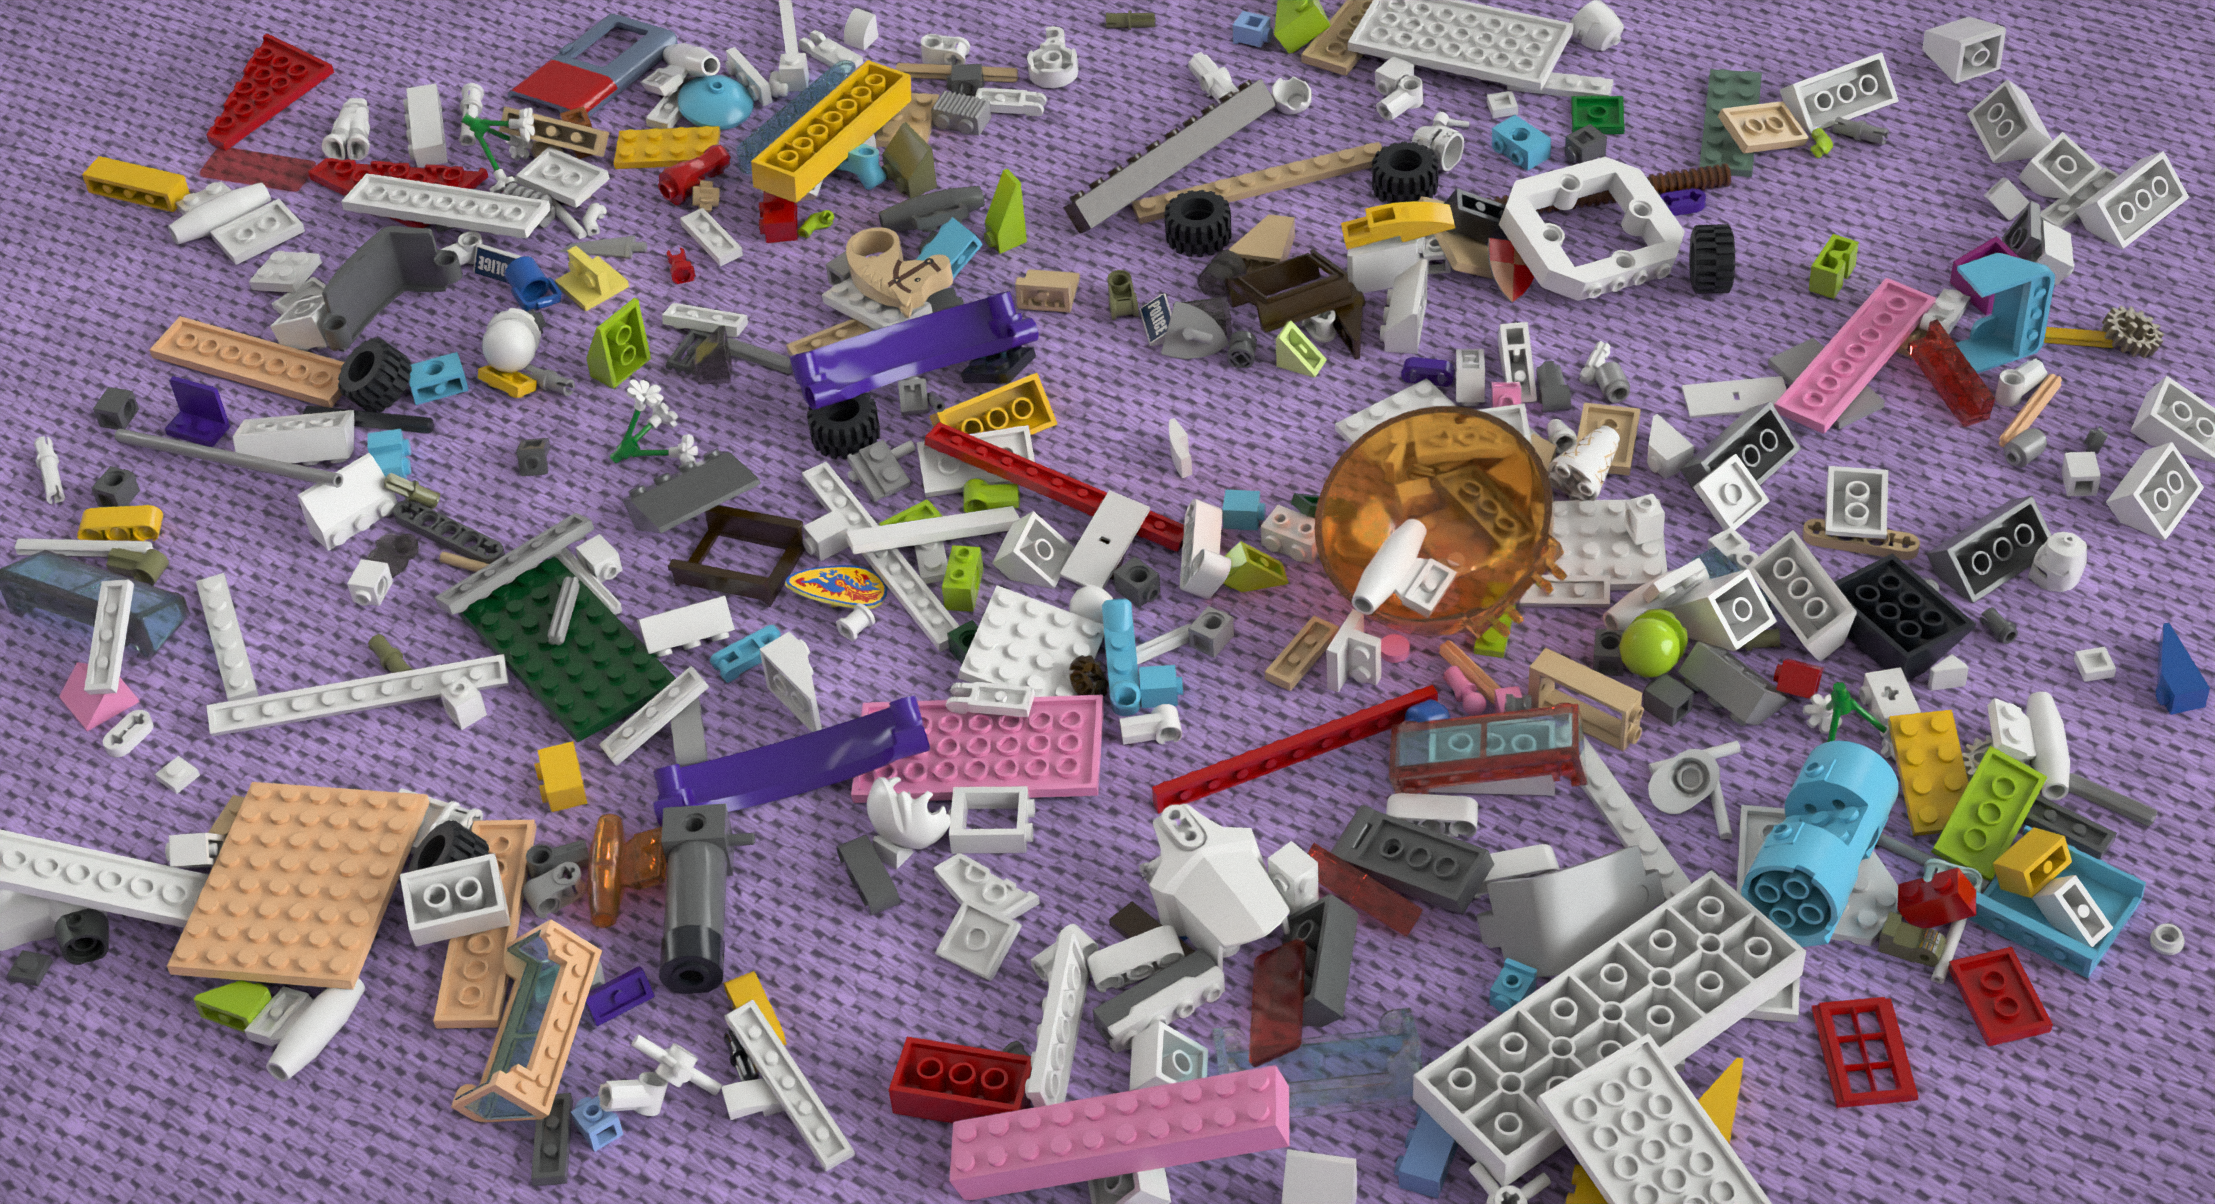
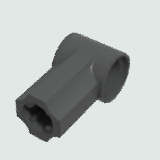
M1554 361L1543 362L1536 370L1539 384V403L1543 404L1541 411L1570 410L1569 385L1564 383L1560 365L1555 364Z
M579 840L555 848L543 844L535 845L526 853L530 880L545 874L564 862L576 863L579 868L591 865L585 840Z

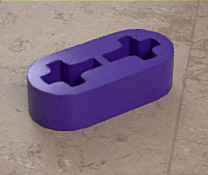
M1686 189L1659 195L1674 216L1697 213L1705 208L1706 194L1699 189Z
M1410 357L1404 361L1401 377L1407 383H1418L1428 379L1435 386L1449 387L1453 383L1456 370L1452 363L1445 360Z

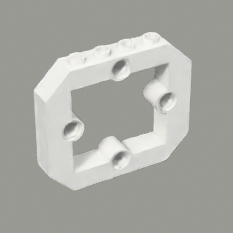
M1607 157L1516 180L1499 226L1540 286L1577 301L1596 298L1604 293L1617 292L1625 287L1641 285L1646 281L1666 277L1671 272L1685 233L1682 226L1640 169ZM1609 190L1625 213L1621 222L1623 230L1629 235L1641 236L1648 247L1630 252L1617 250L1609 258L1574 267L1561 248L1565 238L1564 231L1555 224H1545L1536 210L1552 205L1561 210H1570L1575 206L1578 198Z

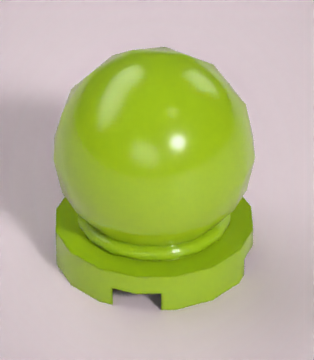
M1649 609L1638 615L1622 633L1619 644L1621 659L1632 673L1644 678L1661 676L1669 672L1684 655L1688 645L1687 630L1685 627L1683 628L1672 612L1663 609Z

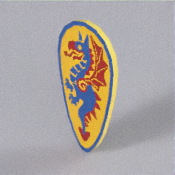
M855 565L805 569L788 576L785 581L788 589L807 598L831 604L832 608L838 606L854 608L858 603H861L867 608L873 609L882 605L887 597V586L879 575L868 568Z

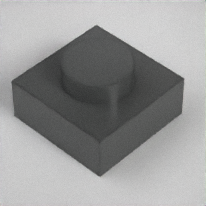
M22 950L7 976L13 982L39 986L53 963L50 955Z

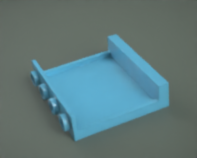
M2026 825L2023 831V836L2027 834L2032 828ZM2067 845L2072 863L2055 878L2076 875L2113 927L2092 948L2074 940L2052 926L2032 898L2001 890L1997 876H1995L1983 894L1976 893V916L1969 917V920L2081 976L2089 978L2141 903L2146 882L2102 860L2081 852L2071 845Z

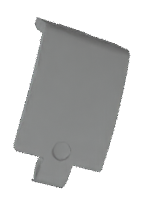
M1634 845L1540 876L1489 883L1487 889L1492 910L1476 915L1483 945H1488L1489 948L1501 947L1504 962L1506 958L1512 959L1537 969V977L1558 975L1566 971L1653 911V907L1664 903L1665 896L1659 870H1645L1640 847Z

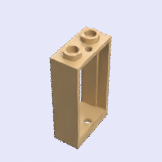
M1545 648L1530 665L1528 695H1531V708L1571 727L1577 725L1581 732L1623 752L1630 743H1637L1642 733L1640 719L1644 708L1641 706V692L1548 648ZM1555 682L1622 713V720L1555 689Z

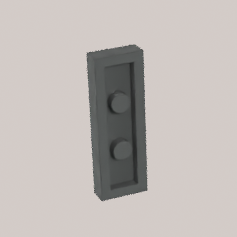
M2040 795L2037 796L2023 822L2024 825L2031 828L2035 827L2063 835L2067 845H2071L2077 850L2099 860L2103 858L2114 843L2117 834Z
M571 1093L556 1094L549 1116L541 1120L536 1119L531 1174L533 1186L567 1184L572 1123L571 1111L573 1109Z

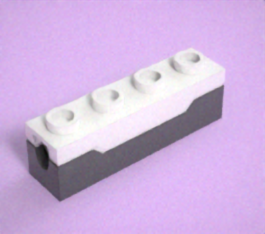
M1200 948L1094 1008V1027L1116 1054L1124 1049H1132V1038L1156 1022L1160 1021L1168 1025L1179 1017L1186 1018L1190 1016L1195 1008L1200 1005L1216 1001L1225 992L1224 973L1209 955Z

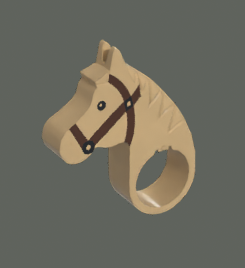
M887 228L865 229L853 235L847 242L846 257L850 275L856 288L862 294L878 303L898 307L906 318L911 316L913 309L925 306L924 303L930 295L948 288L953 283L951 264L947 256L938 254L932 255L923 261H904L899 236L893 230ZM885 252L880 254L878 257L868 256V258H866V256L869 254Z

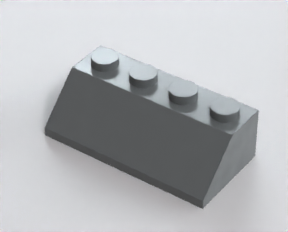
M1770 401L1749 408L1680 468V471L1692 490L1695 491L1693 487L1729 457L1737 454L1760 486L1801 448Z
M2033 496L2009 500L1935 547L1926 555L1937 577L1969 602L1974 603L2030 567L2038 549L2052 535Z
M1331 893L1287 917L1290 933L1283 934L1269 1017L1270 1022L1324 1027L1343 1017L1346 992L1349 984L1350 965L1353 958L1354 939L1357 932L1358 912Z

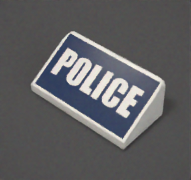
M478 243L476 245L473 270L475 274L508 283L504 275L507 266L522 256Z
M1165 293L1139 308L1150 346L1164 344L1172 315Z

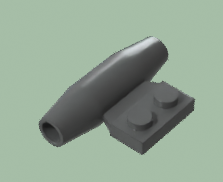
M980 186L947 188L904 200L880 211L878 215L881 227L893 230L894 232L916 229L918 231L922 230V232H931L936 230L938 225L949 222L952 217L962 223V219L968 218L970 212L985 206V201Z

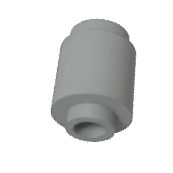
M1607 362L1597 368L1594 376L1604 397L1612 403L1624 401L1629 396L1630 384L1621 366L1616 362Z
M2036 428L2026 429L2004 446L2007 462L2020 468L2025 467L2044 452L2047 445L2045 435Z

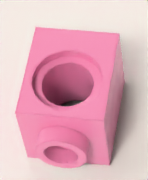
M1492 382V408L1521 404L1520 382Z

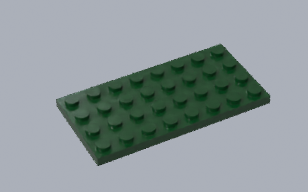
M553 556L539 563L536 568L526 570L518 575L511 583L493 590L488 597L470 604L465 611L458 613V615L495 655L504 654L507 668L578 743L641 709L673 682L676 677L652 653L648 654L646 646L580 579L578 582L580 587L565 640L561 645L550 644L547 635L563 580L567 576L571 578L576 577L556 556Z

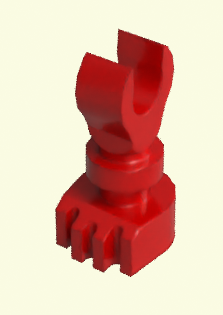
M680 247L681 253L678 255H672L670 250H668L667 258L669 264H671L670 274L675 284L695 281L694 266L691 265L690 261H686L685 250Z

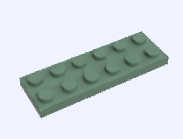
M1710 69L1699 167L1705 169L1706 166H1711L1713 168L1716 164L1721 166L1723 163H1726L1730 167L1731 176L1752 177L1754 152L1743 154L1718 118V114L1723 108L1759 104L1762 72Z

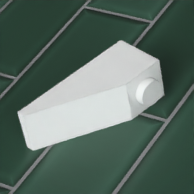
M1528 322L1500 324L1497 339L1504 382H1520L1521 403L1537 402Z
M1456 349V402H1462L1464 406H1477L1479 402H1485L1484 349Z

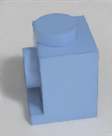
M1242 11L1233 24V44L1243 43L1261 48L1264 42L1269 43L1272 39L1273 29L1270 27V17Z
M599 1095L593 1099L591 1097L581 1099L576 1104L575 1109L571 1111L576 1128L594 1152L623 1135L619 1117L616 1113L612 1111L605 1112L600 1107Z

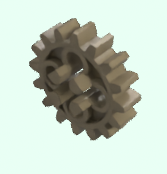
M2122 305L2118 309L2113 307L2102 321L2104 325L2101 330L2107 332L2105 338L2112 339L2114 341L2112 343L2113 347H2121L2122 353L2129 351L2132 357H2136L2138 353L2142 358H2146L2147 355L2153 356L2164 341L2161 339L2164 333L2158 331L2160 325L2153 324L2152 317L2146 318L2143 316L2144 311L2141 310L2137 313L2131 306L2128 310Z

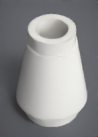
M1553 419L1547 424L1548 441L1556 445V453L1562 454L1576 444L1577 437L1575 432L1561 420Z

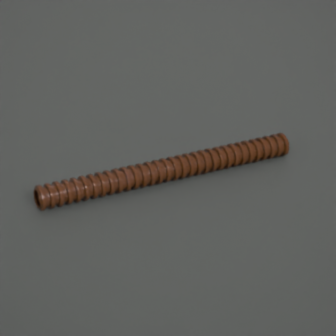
M1723 163L1721 166L1716 164L1713 168L1706 166L1705 169L1698 167L1697 170L1694 168H1690L1689 171L1682 169L1681 172L1674 170L1672 174L1667 171L1665 175L1661 172L1657 173L1656 176L1649 174L1646 178L1660 195L1686 189L1700 188L1703 191L1706 187L1708 189H1713L1714 186L1721 188L1722 185L1729 187L1731 171L1730 167ZM1609 190L1578 198L1572 209H1575L1576 206L1583 208L1584 205L1591 207L1592 204L1599 206L1600 203L1606 205L1609 201L1613 204L1616 203V200ZM1503 195L1502 198L1495 196L1494 199L1487 197V199L1504 205L1507 204L1509 198L1507 195ZM1552 205L1537 209L1536 212L1538 214H1542L1543 211L1550 213L1553 209L1555 212H1558L1559 209Z

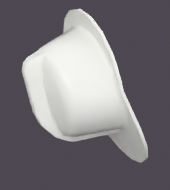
M1688 749L1679 753L1660 767L1652 775L1648 785L1649 797L1653 805L1660 811L1668 814H1681L1710 795L1717 787L1720 779V769L1715 758L1706 751Z

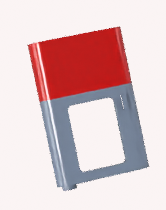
M610 13L574 42L568 43L561 48L556 56L510 90L507 96L511 99L514 96H518L557 108L559 114L584 106L590 118L662 61L664 49L669 45L678 44L677 36L671 30ZM614 27L631 31L638 35H644L604 67L574 59Z

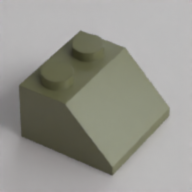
M907 122L901 124L882 154L884 164L882 169L887 175L886 179H891L895 183L899 193H905L909 198H913L937 188L933 150Z

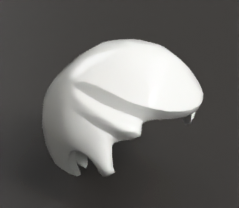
M878 777L874 781L867 798V813L874 829L883 839L904 848L923 849L937 842L946 833L951 823V809L946 814L945 807L942 805L939 810L931 813L928 810L927 803L933 796L932 792L926 791L919 798L913 799L910 792L906 793L903 791L898 794L893 789V786L901 781V778L893 777L887 780L885 777Z

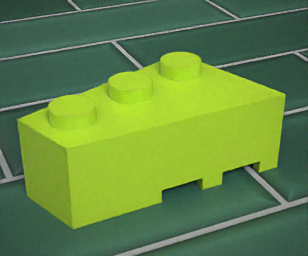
M1319 0L1277 1L1274 35L1289 54L1296 52L1331 26Z

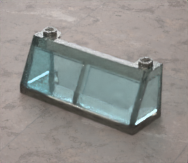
M43 550L0 569V590L10 614L22 618L26 613H31L37 607L93 627L95 626L101 582L129 579L134 584L124 646L128 647L130 643L140 651L137 654V658L150 661L190 615L186 599L177 592H170L68 558L61 553L57 554Z

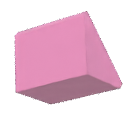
M80 662L76 663L59 696L86 731L93 729L140 702L120 677L117 693L88 694L84 691L88 664Z

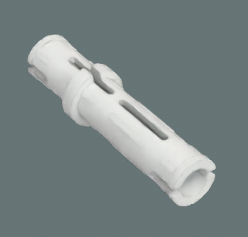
M42 436L34 441V446L37 452L36 465L41 470L46 500L49 504H52L51 496H53L54 503L62 502L65 500V495L57 467L59 459L57 454L54 453L52 440L47 437L46 444L45 436Z

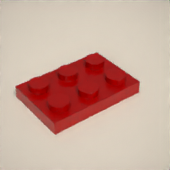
M2012 947L1949 961V972L1987 1047L2051 1032L2053 1023Z

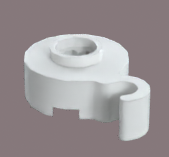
M1055 26L1047 27V40L1040 44V49L1034 52L1032 50L1029 51L1027 56L1029 77L1034 84L1043 88L1063 87L1077 78L1079 72L1077 53L1074 48L1071 50L1066 47L1065 34L1062 28Z

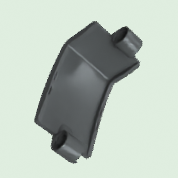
M388 226L381 229L346 260L322 292L328 312L322 326L329 348L333 351L339 349V351L345 352L363 332L368 323L405 291L445 292L448 284L458 282L463 275L457 253L451 250L437 249L431 229Z

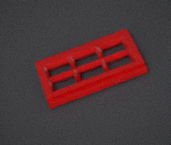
M1876 997L1832 1001L1811 1006L1836 1108L1918 1100L1919 1096L1891 998ZM1875 1012L1881 1032L1862 1034L1857 1013ZM1850 1014L1856 1035L1837 1036L1832 1016ZM1883 1040L1889 1061L1870 1063L1865 1041ZM1858 1042L1863 1063L1845 1065L1840 1043ZM1891 1068L1896 1089L1878 1091L1872 1070ZM1866 1071L1871 1092L1852 1093L1847 1072Z

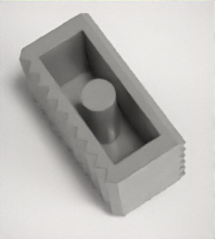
M945 90L931 109L933 126L940 129L960 131L963 134L980 136L991 119L990 101Z

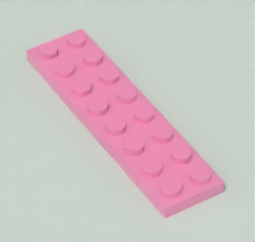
M1885 278L1777 400L1774 407L1779 415L1825 434L1921 323L1923 315L1935 304L1936 298Z

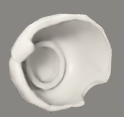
M1292 77L1290 80L1279 78L1272 86L1271 95L1277 104L1276 107L1284 114L1294 115L1301 113L1312 102L1310 87L1306 82L1296 77Z
M1095 585L1084 586L1078 589L1071 598L1069 612L1103 624L1102 604L1105 600H1112L1113 598L1101 587Z

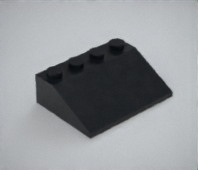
M1893 553L1834 582L1857 611L1847 638L1884 670L1901 667L1907 682L1925 673L1976 626V623Z

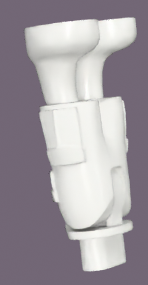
M350 98L343 104L339 116L333 124L331 134L325 136L322 141V150L327 157L344 160L346 144L349 159L362 160L367 156L370 149L368 141L370 125L368 122L369 108L365 99Z

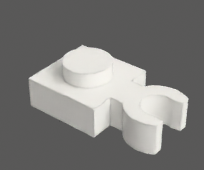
M1732 527L1708 539L1707 548L1726 565L1733 561L1736 564L1737 571L1747 569L1746 563H1751L1759 557L1756 553L1749 551L1750 544Z

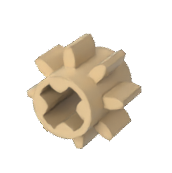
M700 180V186H693L692 206H699V209L703 208L707 213L712 212V207H719L720 190L713 187V181Z

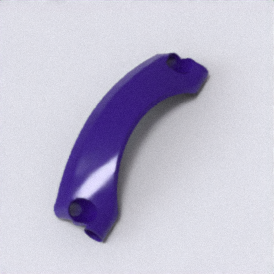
M1006 291L981 300L866 332L811 351L790 356L789 359L796 384H800L804 400L812 410H816L854 398L870 390L911 376L1035 342L1039 338V332L1032 318L1022 319L1021 313H1016L1011 291Z
M916 696L892 701L889 703V708L774 744L689 766L680 767V764H674L654 770L653 773L659 795L657 796L658 800L653 802L659 826L662 828L663 808L726 804L728 813L827 787L874 771L899 759L930 751Z

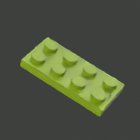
M1989 746L1931 853L1951 864L1976 869L1981 873L1983 879L1991 882L1995 875L1993 862L2010 848L2047 776Z

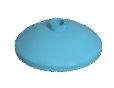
M723 75L696 77L684 84L678 94L679 110L687 120L700 127L719 126L720 130L731 129L742 124L751 115L754 105L749 90L743 84Z

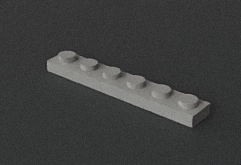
M578 513L572 514L434 597L438 607L452 615L465 611L470 604L488 597L493 590L511 583L515 580V577L526 570L536 568L541 561L559 554L569 544L582 540L586 534L594 530L592 521Z

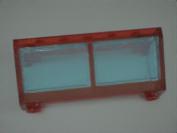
M1565 702L1553 707L1425 722L1405 721L1399 725H1392L1389 779L1395 794H1418L1420 792L1421 794H1429L1428 789L1546 775H1552L1554 782L1560 781V776L1567 777L1571 780L1572 787L1588 785L1583 720L1578 704Z

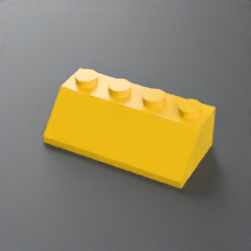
M1038 373L929 416L933 427L938 422H941L967 434L1029 425L1030 435H1033L1058 424Z

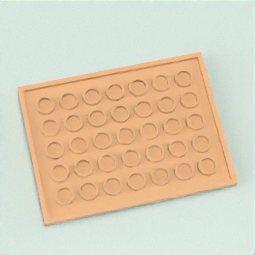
M252 782L167 964L170 975L354 989L429 806L428 795Z

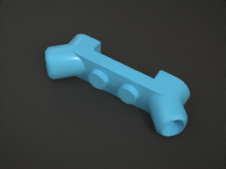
M861 144L848 152V158L836 167L841 171L855 173L867 190H871L884 182L887 176L879 165V150L866 144Z
M1128 599L1105 600L1102 604L1111 708L1117 715L1130 716L1137 713L1141 706L1132 603Z

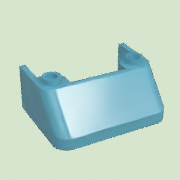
M2003 253L1991 254L1957 267V271L1982 298L1995 294L1992 315L1980 318L1973 324L1969 339L1945 347V350L1966 374L1972 376L2037 353L2044 343L2054 289L2055 274L2046 265Z

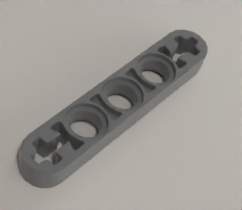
M406 500L400 501L393 508L396 522L399 525L469 559L491 564L505 555L504 548L500 542L413 500L410 502ZM434 521V524L431 526H421L424 522ZM448 531L456 532L454 535L449 537L442 536L444 533ZM467 542H477V544L472 547H464V545Z

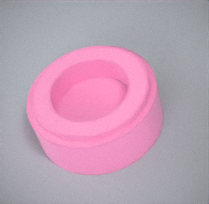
M1391 634L1381 640V657L1385 661L1398 663L1404 661L1409 656L1410 645L1404 636Z

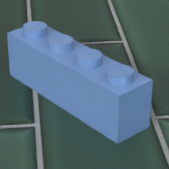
M1419 1105L1415 1119L1418 1123L1415 1129L1410 1128L1405 1141L1407 1151L1405 1156L1400 1155L1398 1157L1394 1175L1399 1176V1188L1438 1199L1459 1144Z

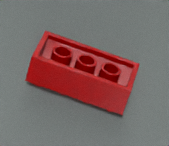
M907 1036L888 1089L892 1113L953 1123L955 1121L1029 1109L1031 1099L1026 1097L1025 1084L1026 1080L1031 1077V1056Z

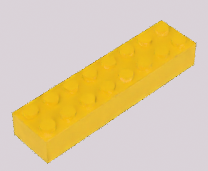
M867 60L751 161L753 187L795 203L800 201L848 158V152L867 141L911 101V75Z

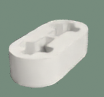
M145 710L132 711L113 727L103 738V745L107 754L114 758L122 757L137 746L153 729L154 725L150 714Z

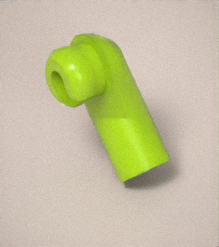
M830 210L811 214L798 229L799 236L809 238L815 230L830 227L833 224L834 214Z

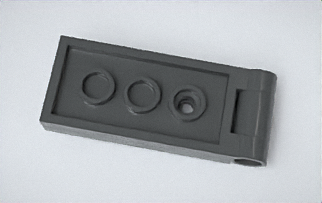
M1361 805L1328 855V859L1332 864L1342 870L1350 869L1351 874L1461 915L1465 913L1494 866L1492 857L1487 849L1381 813L1366 805Z

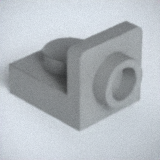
M911 376L903 381H898L901 416L929 413L926 379Z

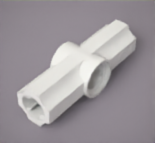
M1202 52L1196 53L1188 62L1189 70L1199 80L1202 91H1206L1209 94L1207 95L1208 97L1212 95L1219 104L1221 103L1219 98L1230 91L1233 94L1239 91L1232 83L1228 70L1225 67L1218 68L1208 55H1204Z

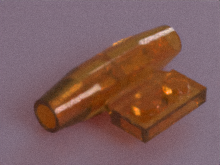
M604 814L598 818L589 849L587 897L593 925L600 928H608L615 925L625 887L641 890L665 883L666 859L661 843L662 826L636 833L632 839L626 842L621 817L615 814Z

